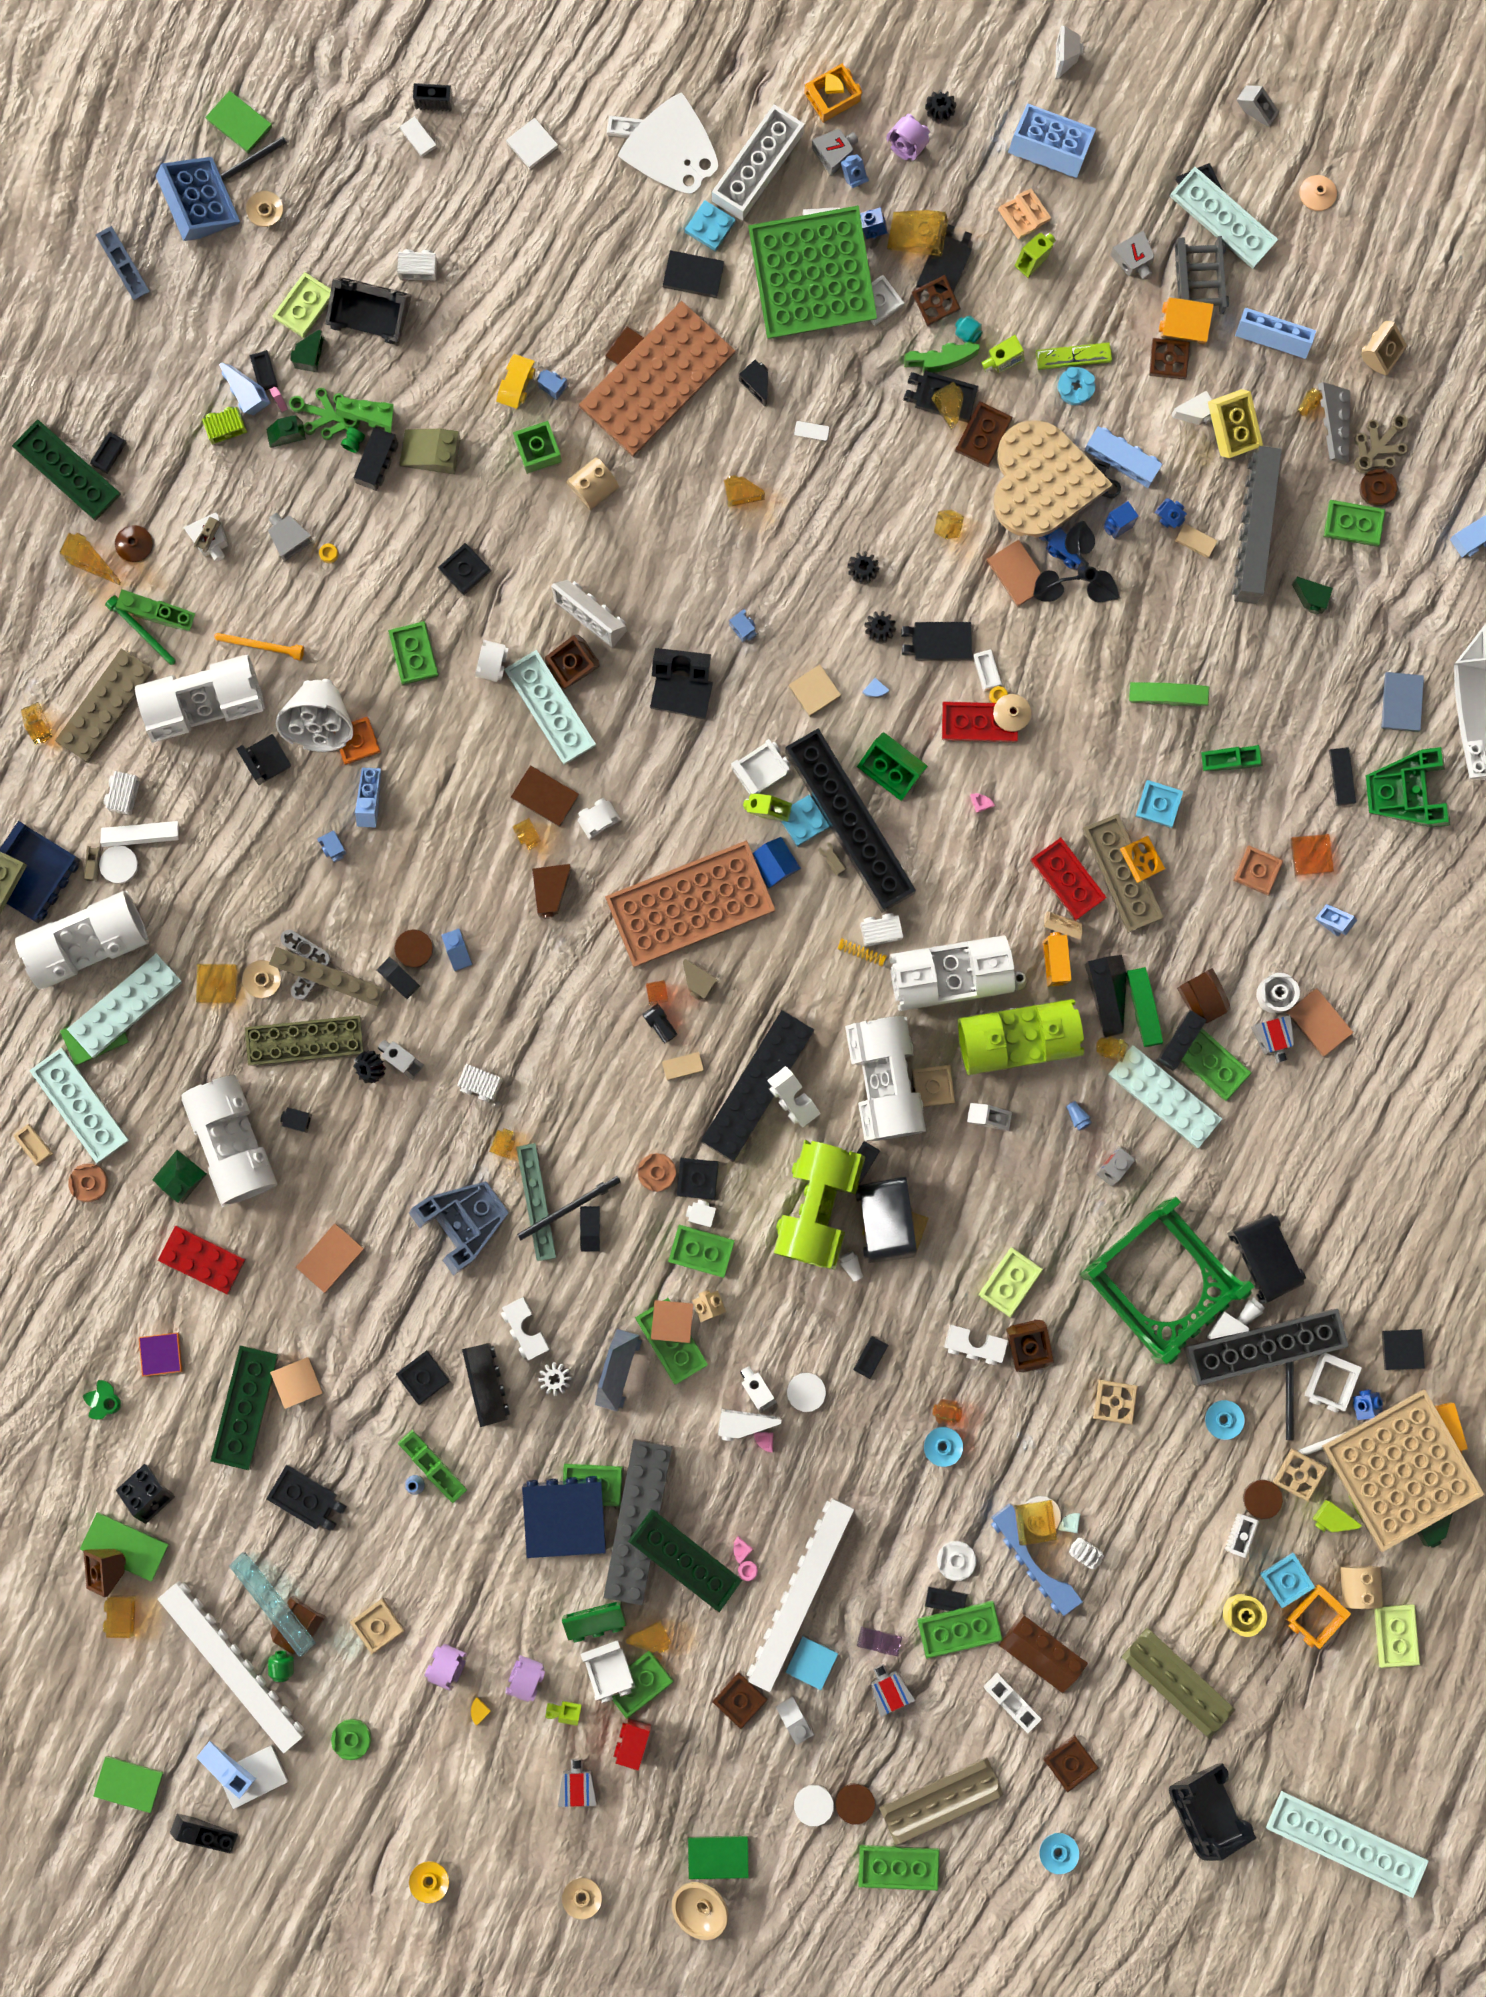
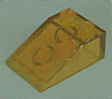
M932 210L893 212L887 249L942 256L948 223L946 212Z
M68 533L59 552L68 564L115 584H121L119 578L94 550L85 536L79 533L75 535Z

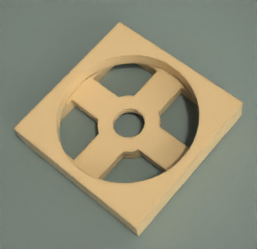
M1098 1380L1093 1419L1133 1425L1138 1386ZM1114 1386L1113 1395L1110 1397L1101 1396L1102 1391L1106 1387ZM1122 1387L1129 1392L1131 1401L1124 1400L1121 1397ZM1114 1398L1119 1400L1118 1406L1112 1404ZM1100 1404L1109 1405L1111 1408L1110 1417H1106L1101 1412ZM1122 1407L1130 1408L1126 1416L1118 1419L1119 1409Z
M1291 1448L1273 1483L1309 1502L1327 1467ZM1301 1458L1304 1461L1299 1468H1294L1289 1465L1291 1460ZM1311 1464L1316 1468V1479L1308 1475L1307 1471ZM1284 1472L1293 1477L1290 1486H1287L1283 1480ZM1298 1472L1304 1473V1477L1302 1479L1297 1478L1296 1475ZM1302 1483H1307L1311 1486L1307 1490L1297 1491Z

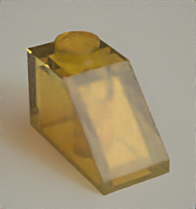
M952 382L935 392L932 397L933 402L951 430L958 423L963 402L961 388Z
M733 475L724 480V491L728 507L765 500L764 490L742 476Z
M39 702L21 709L24 727L35 745L45 743L53 737Z
M662 1620L647 1626L625 1639L627 1644L653 1653L656 1651L659 1653L669 1649L668 1645L672 1642Z

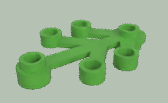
M318 388L315 394L317 399L321 400L325 409L306 404L300 396H293L289 401L293 412L305 411L321 416V418L313 422H306L304 424V431L308 435L314 434L317 428L331 421L340 423L331 428L326 427L322 429L321 435L324 440H331L334 434L344 429L347 430L349 427L357 429L360 425V421H354L352 425H349L348 421L350 419L335 415L336 413L324 388ZM320 392L325 393L322 397L318 396ZM341 393L334 395L333 401L335 404L337 403V397L344 398ZM300 403L301 406L299 408H295V404ZM308 426L313 427L311 431H307L306 428ZM325 432H330L329 436H324Z

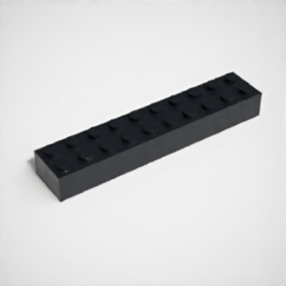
M819 728L786 746L785 753L881 913L914 895L916 889Z

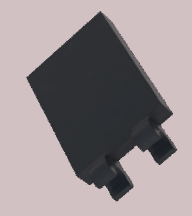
M948 224L944 236H937L916 287L919 288L945 275L954 293L972 251L971 248H968L972 234L965 231L962 241H958L952 238L955 227ZM933 285L937 293L941 294L948 290L942 285Z
M924 371L923 376L914 372L910 373L908 384L918 386L916 392L906 390L903 401L916 402L915 408L969 422L978 389L977 385Z
M915 622L914 627L902 626L901 637H912V645H902V655H915V661L972 660L971 622Z
M290 1465L284 1467L266 1500L314 1529H318L319 1525L329 1531H333L337 1523L327 1518L332 1509L341 1514L344 1513L347 1507L335 1500L338 1494Z

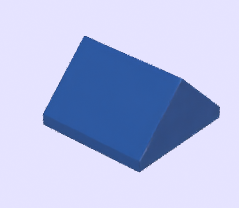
M782 837L763 844L752 853L762 879L768 888L773 887L801 869Z

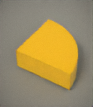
M826 74V94L844 93L843 84L837 76Z
M478 1697L475 1698L471 1706V1717L477 1726L491 1712Z

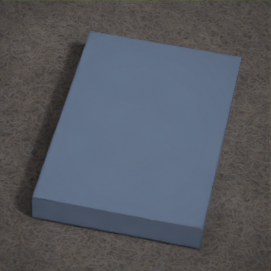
M1385 673L1382 729L1414 732L1421 730L1424 675Z

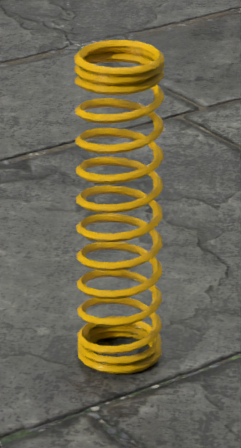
M841 938L837 950L841 951L845 945L844 953L849 947L848 954H850L854 948L853 956L858 950L857 957L862 952L861 959L864 958L867 952L866 961L871 955L870 962L875 957L874 964L879 959L878 965L883 967L886 955L882 956L881 953L877 958L878 952H875L872 958L873 950L868 955L869 948L864 953L865 947L860 951V945H858L855 951L856 943L851 948L852 942L847 946V940L844 942L845 939Z

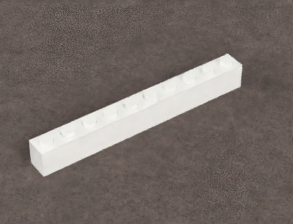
M831 1498L830 1502L826 1501L822 1512L825 1514L822 1520H817L814 1527L816 1533L813 1538H809L805 1546L808 1549L805 1556L801 1555L797 1564L800 1568L797 1574L793 1573L791 1576L789 1592L785 1591L780 1602L783 1605L780 1611L776 1609L772 1618L774 1624L772 1628L767 1629L764 1635L765 1644L763 1647L759 1646L755 1655L758 1659L755 1665L751 1664L747 1672V1676H749L748 1682L766 1691H771L854 1511L852 1507Z
M180 1581L175 1583L158 1598L159 1602L284 1754L305 1735L303 1726L298 1721L295 1722L291 1718L290 1710L285 1705L282 1707L277 1701L279 1700L277 1694L273 1690H268L265 1686L266 1681L261 1675L257 1676L252 1670L254 1667L250 1661L244 1660L241 1657L240 1649L228 1641L229 1637L222 1628L219 1630L215 1625L216 1620L210 1613H205L202 1609L204 1606L198 1598L194 1599L190 1594V1588Z

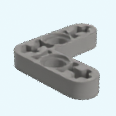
M286 930L281 934V943L294 953L307 959L312 957V961L319 963V960L313 956L315 949H317V955L320 957L326 955L324 957L326 962H321L320 964L330 965V955L292 930ZM293 935L292 938L299 942L297 947L292 942L287 944L285 937ZM302 945H310L311 951L309 954L301 953ZM298 977L292 986L291 994L295 999L303 1001L308 998L317 983ZM303 979L307 984H310L311 986L309 988L308 986H305L303 989L305 994H300L299 996H297L298 992L296 991V989H301L304 984L301 983Z

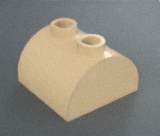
M1383 322L1378 331L1372 334L1371 341L1367 346L1363 347L1361 352L1364 362L1371 369L1383 375H1388L1407 347L1395 322Z
M594 458L566 481L590 511L619 488L612 473L598 458Z
M1381 1566L1340 1567L1343 1607L1353 1609L1383 1607Z

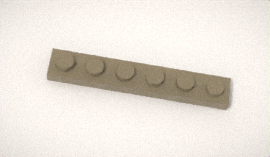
M275 947L269 965L377 1007L384 992L382 987L279 947Z

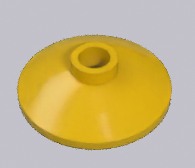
M427 1861L420 1863L410 1874V1891L421 1902H436L448 1890V1874L444 1867L436 1862ZM428 1877H431L433 1879L432 1884H428L426 1882V1879Z

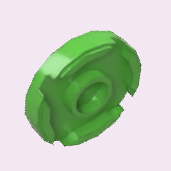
M344 1720L337 1725L332 1733V1748L342 1759H359L370 1747L372 1740L371 1732L367 1725L360 1720Z

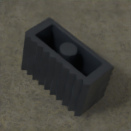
M414 83L413 102L416 110L452 111L453 94L451 85Z

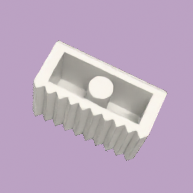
M409 249L398 252L397 274L399 279L436 281V253L430 250H423L422 253H417Z
M115 771L114 776L111 775L109 779L110 792L104 798L106 809L132 815L140 778L136 775Z
M893 913L882 915V919L875 920V917L863 919L864 922L860 924L864 946L868 947L902 940L903 934L899 915L894 916Z
M466 1064L458 1086L461 1087V1092L471 1095L472 1092L479 1095V1099L489 1102L490 1099L495 1101L503 1079Z
M1237 1513L1236 1521L1232 1525L1231 1536H1228L1229 1540H1227L1228 1543L1225 1550L1247 1559L1259 1521Z

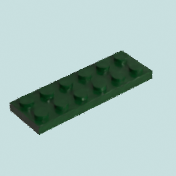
M38 419L12 445L20 455L94 521L121 495L117 489Z
M239 1346L210 1462L250 1470L273 1380L270 1372L275 1371L279 1354Z
M652 1509L628 1541L719 1613L742 1582L741 1578Z

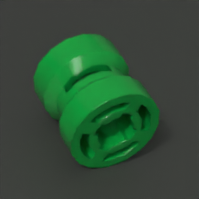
M349 427L346 432L347 436L342 440L341 446L350 452L358 453L360 449L359 444L363 442L365 435L361 431Z

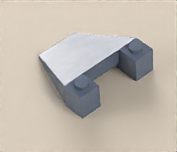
M486 1181L429 1196L415 1205L409 1212L419 1228H422L436 1218L456 1246V1249L447 1254L442 1260L453 1276L472 1263L509 1213Z
M620 1329L616 1330L598 1385L596 1406L614 1411L623 1408L626 1397L622 1396L635 1351H639L642 1340L639 1339L640 1335Z

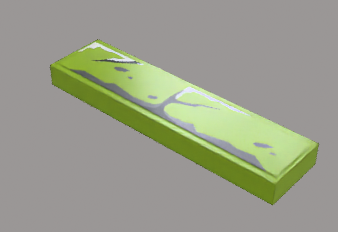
M1110 342L1041 349L1035 352L1038 370L1111 363L1112 361Z

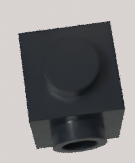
M287 1107L286 1111L282 1112L280 1122H283L282 1126L285 1128L307 1133L312 1114Z

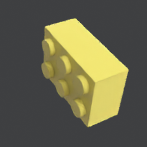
M1241 389L1208 401L1220 456L1231 458L1263 446L1251 391Z

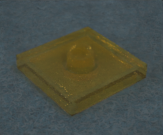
M197 964L196 1002L236 1003L237 965Z
M1052 1500L1014 1505L1019 1545L1057 1540Z

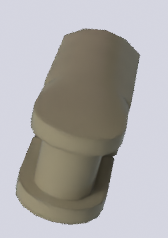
M209 517L196 539L194 547H199L206 553L221 522ZM204 537L208 538L206 542L202 541Z
M87 846L84 880L97 881L101 847L91 848V846ZM91 855L96 856L95 861L90 860Z

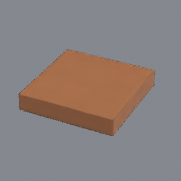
M1248 845L1233 881L1268 896L1284 860Z
M654 1300L651 1339L690 1343L693 1304Z

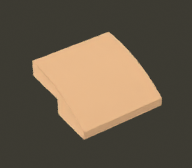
M1032 189L1018 194L1014 200L1001 205L998 209L1017 239L1030 234L1051 219V216Z
M309 1357L270 1372L284 1409L323 1393Z

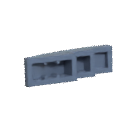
M110 226L95 234L133 301L149 293V289L113 227Z

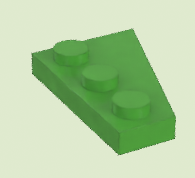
M337 397L335 415L356 422L362 420L368 422V426L375 428L377 425L385 428L386 432L391 433L394 404Z

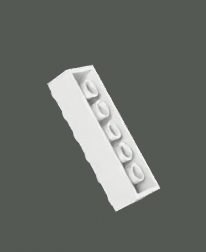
M773 104L712 191V202L743 221L803 136L804 123Z

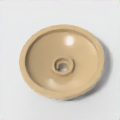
M690 1882L682 1885L674 1894L672 1912L678 1925L687 1934L697 1939L711 1940L718 1937L725 1930L729 1918L728 1909L721 1895L712 1887L699 1882Z

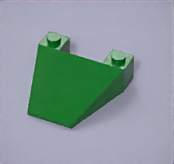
M1442 748L1419 750L1365 775L1369 813L1430 828L1449 826V806L1447 803L1429 805L1426 772L1445 770Z

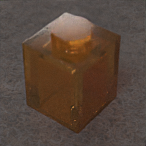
M665 980L646 983L650 1005L668 1002Z

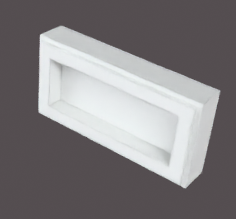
M415 116L400 126V130L421 157L437 148L435 142Z
M992 650L973 654L983 691L993 689L996 686H1002Z

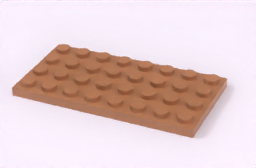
M680 301L579 404V407L634 457L735 354V350L683 301Z
M747 840L605 896L633 968L775 912L774 905Z

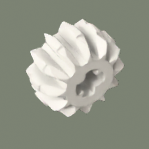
M553 1362L552 1370L547 1364L545 1369L548 1372L546 1373L542 1370L539 1372L545 1376V1378H538L539 1382L545 1381V1384L541 1385L540 1388L549 1387L546 1394H550L553 1389L554 1396H557L558 1388L562 1394L565 1393L562 1385L567 1388L570 1387V1384L566 1383L565 1380H571L572 1377H565L564 1375L569 1372V1369L561 1371L564 1364H560L559 1368L556 1369V1362ZM558 1374L560 1382H555L554 1384H552L550 1382L552 1381L550 1380V1376Z
M1077 1538L1069 1551L1072 1557L1091 1569H1096L1104 1557L1098 1548L1082 1538Z

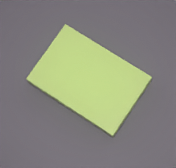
M304 272L274 313L273 319L302 338H305L328 306L331 289Z
M1010 1247L978 1296L1011 1318L1043 1269Z
M1392 1605L1374 1608L1379 1667L1420 1665L1415 1605Z

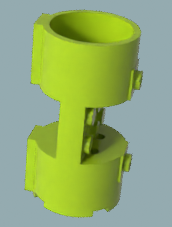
M1069 999L958 1018L959 1046L967 1075L1083 1056L1084 1047H1080V1044L1083 1043L1084 1036L1079 1010L1073 1007L1075 1000Z
M804 1140L800 1157L793 1164L792 1174L793 1178L809 1183L804 1190L806 1198L804 1204L802 1203L799 1208L800 1218L782 1215V1218L778 1220L776 1230H778L777 1234L779 1235L774 1254L823 1268L836 1269L845 1232L828 1227L837 1191L856 1194L865 1156L852 1151L847 1152L836 1146L815 1141L810 1143Z

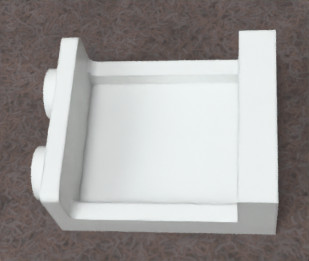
M769 739L766 740L765 744L741 760L731 763V769L749 795L751 793H761L790 774V763L785 757L782 758L778 753L780 752L779 747L775 742L771 743Z
M617 1640L581 1654L595 1692V1701L601 1700V1703L613 1700L612 1696L620 1694V1697L632 1693L631 1689L636 1688L621 1641Z

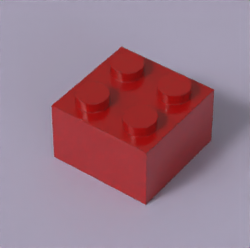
M628 1718L627 1723L623 1722L619 1735L622 1741L621 1743L617 1742L613 1755L616 1758L615 1764L639 1771L651 1729L650 1724Z

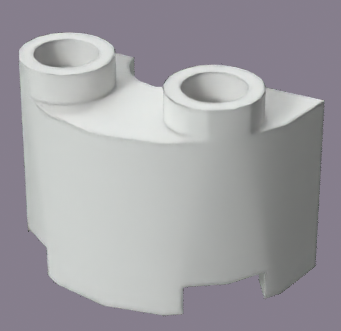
M604 798L595 802V806L591 809L585 808L578 813L580 816L578 823L589 840L600 834L604 829L621 821L611 802L606 801Z

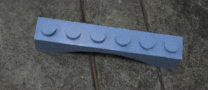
M1011 1504L1006 1505L991 1517L993 1523H991L992 1527L997 1533L1001 1532L1004 1535L1003 1542L1009 1549L1013 1548L1017 1553L1015 1558L1020 1565L1025 1564L1029 1569L1026 1573L1033 1582L1037 1580L1040 1584L1038 1589L1045 1598L1048 1596L1051 1599L1052 1603L1050 1606L1056 1614L1060 1612L1065 1616L1083 1602L1071 1585L1049 1577L1034 1563L1025 1544L1023 1520Z

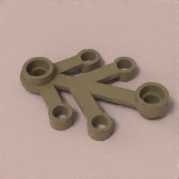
M1396 415L1391 422L1392 427L1380 440L1378 439V421L1372 419L1367 423L1366 428L1370 432L1371 451L1368 454L1365 445L1367 441L1366 434H1357L1354 441L1358 445L1359 456L1356 458L1354 466L1358 472L1368 473L1372 467L1392 469L1396 464V460L1393 457H1387L1386 459H1374L1377 454L1392 453L1403 456L1407 452L1408 448L1404 443L1385 446L1397 431L1404 430L1408 425V419L1405 415ZM1396 422H1400L1401 427L1397 426ZM1370 423H1373L1375 428H1371ZM1358 437H1362L1364 441L1360 442ZM1398 447H1402L1404 452H1400ZM1388 460L1392 462L1391 466L1387 464ZM1364 462L1366 467H1362L1360 463Z

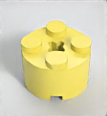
M1237 1594L1226 1601L1223 1609V1618L1230 1630L1241 1636L1251 1637L1258 1634L1266 1625L1267 1612L1262 1603L1256 1598L1247 1594ZM1244 1612H1247L1248 1616L1242 1618V1614H1244Z

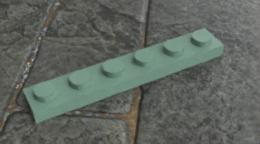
M536 1143L516 1147L530 1226L549 1216ZM549 1224L532 1234L537 1261L556 1258L551 1225Z

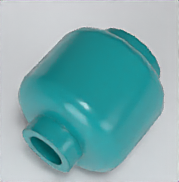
M972 316L960 317L955 324L956 336L965 343H976L983 333L982 324Z

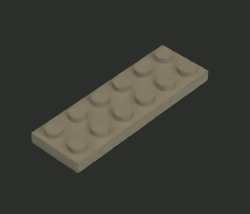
M121 648L55 741L88 763L135 698V686L144 684L154 670Z
M1119 814L1084 827L1083 832L1127 933L1163 919L1164 917L1147 878L1138 883L1136 882L1120 850L1122 847L1131 844ZM1132 850V858L1134 859L1135 854Z

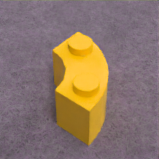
M513 354L506 370H509L506 378L501 381L496 402L516 409L521 403L524 404L527 397L525 392L530 379L533 380L536 372L534 360Z

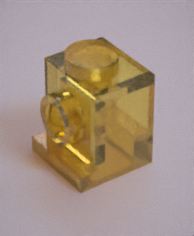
M529 818L512 826L515 833L519 832L517 838L521 845L525 844L528 850L538 846L541 840Z
M1101 1037L1096 1043V1052L1102 1057L1123 1062L1129 1045L1122 1039L1118 1040L1113 1037L1105 1039Z
M503 1128V1131L497 1130L489 1152L509 1159L510 1155L507 1152H511L514 1147V1132Z

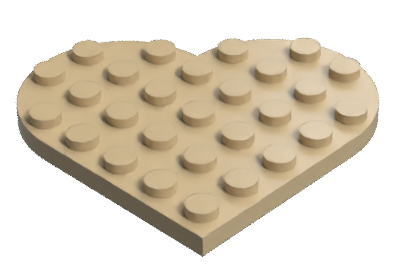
M1036 420L1018 423L1007 430L1000 440L997 460L1004 477L996 487L993 507L999 522L1016 535L1034 536L1035 538L1052 533L1109 491L1113 486L1082 451L1059 428L1050 423Z

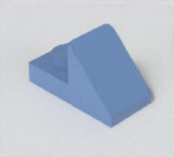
M1328 904L1325 905L1315 918L1336 936H1340L1341 933L1346 935L1357 922L1353 915Z
M460 929L441 935L454 971L473 965Z

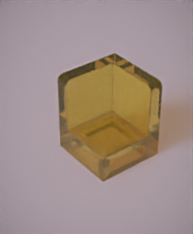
M952 509L938 511L934 533L944 539L959 538L964 516Z

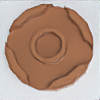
M649 1154L639 1164V1181L650 1191H664L675 1181V1164L664 1154Z
M82 1164L77 1166L72 1174H70L68 1187L76 1199L83 1202H93L105 1194L108 1188V1177L101 1167L95 1164Z

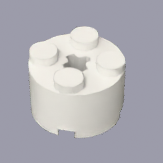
M483 640L475 677L497 682V680L501 681L504 666H501V663L506 662L509 648H506L503 644Z
M1275 973L1267 977L1259 984L1257 989V1000L1260 1007L1273 1014L1289 1010L1296 1004L1300 996L1297 982L1285 973ZM1277 990L1278 993H1281V996L1278 997V995L1275 994V991Z

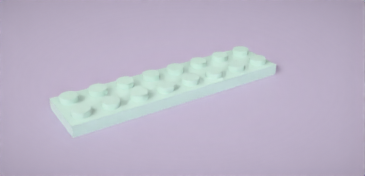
M1281 1791L1266 1825L1268 1830L1411 1898L1414 1897L1429 1862L1417 1854Z

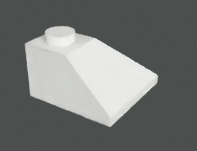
M1066 26L1060 27L1056 42L1055 78H1060L1078 62L1079 55L1083 54V43H1080V35Z

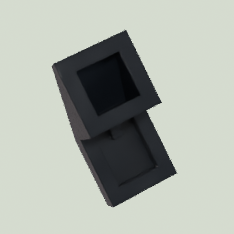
M390 956L376 970L406 999L420 987Z
M580 1206L581 1252L600 1251V1206Z

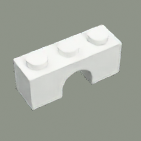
M786 1066L767 1080L772 1086L769 1090L776 1098L779 1096L781 1099L779 1104L785 1111L788 1110L790 1112L788 1117L794 1124L798 1122L803 1128L821 1114L805 1093L794 1098L796 1092L802 1086Z
M525 1297L502 1307L504 1312L501 1315L505 1323H510L512 1327L510 1333L514 1341H519L521 1347L518 1349L523 1359L527 1357L528 1360H531L550 1350L542 1332L530 1336L523 1331L522 1325L524 1320L533 1315Z
M949 1325L944 1348H948V1353L959 1355V1352L966 1353V1358L977 1361L978 1357L986 1359L985 1363L997 1365V1362H1003L1008 1340L987 1335L984 1345L975 1348L969 1342L970 1330Z
M998 1673L983 1686L1027 1733L1042 1720Z

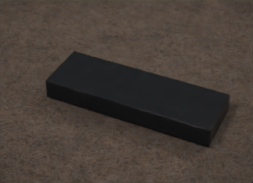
M1349 747L1330 749L1329 756L1336 806L1355 804L1356 797Z

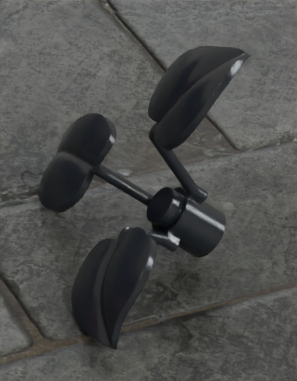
M1085 521L1075 524L1065 537L1067 552L1070 554L1077 553V557L1084 564L1079 568L1078 575L1059 579L1058 574L1054 571L1042 572L1036 579L1033 592L1034 598L1044 602L1055 601L1064 593V587L1061 582L1080 579L1090 582L1087 585V594L1092 601L1106 602L1119 598L1118 588L1113 577L1107 571H1097L1096 568L1089 566V563L1081 556V554L1090 553L1095 546V536Z

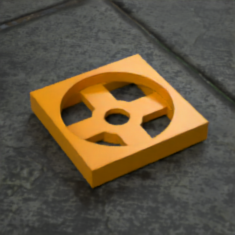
M1145 836L1120 849L1137 883L1165 870L1149 836ZM1138 844H1143L1148 853H1142ZM1132 850L1135 854L1134 859L1132 858ZM1140 856L1143 857L1144 863L1140 861ZM1149 860H1152L1155 866L1154 871H1151L1148 865Z

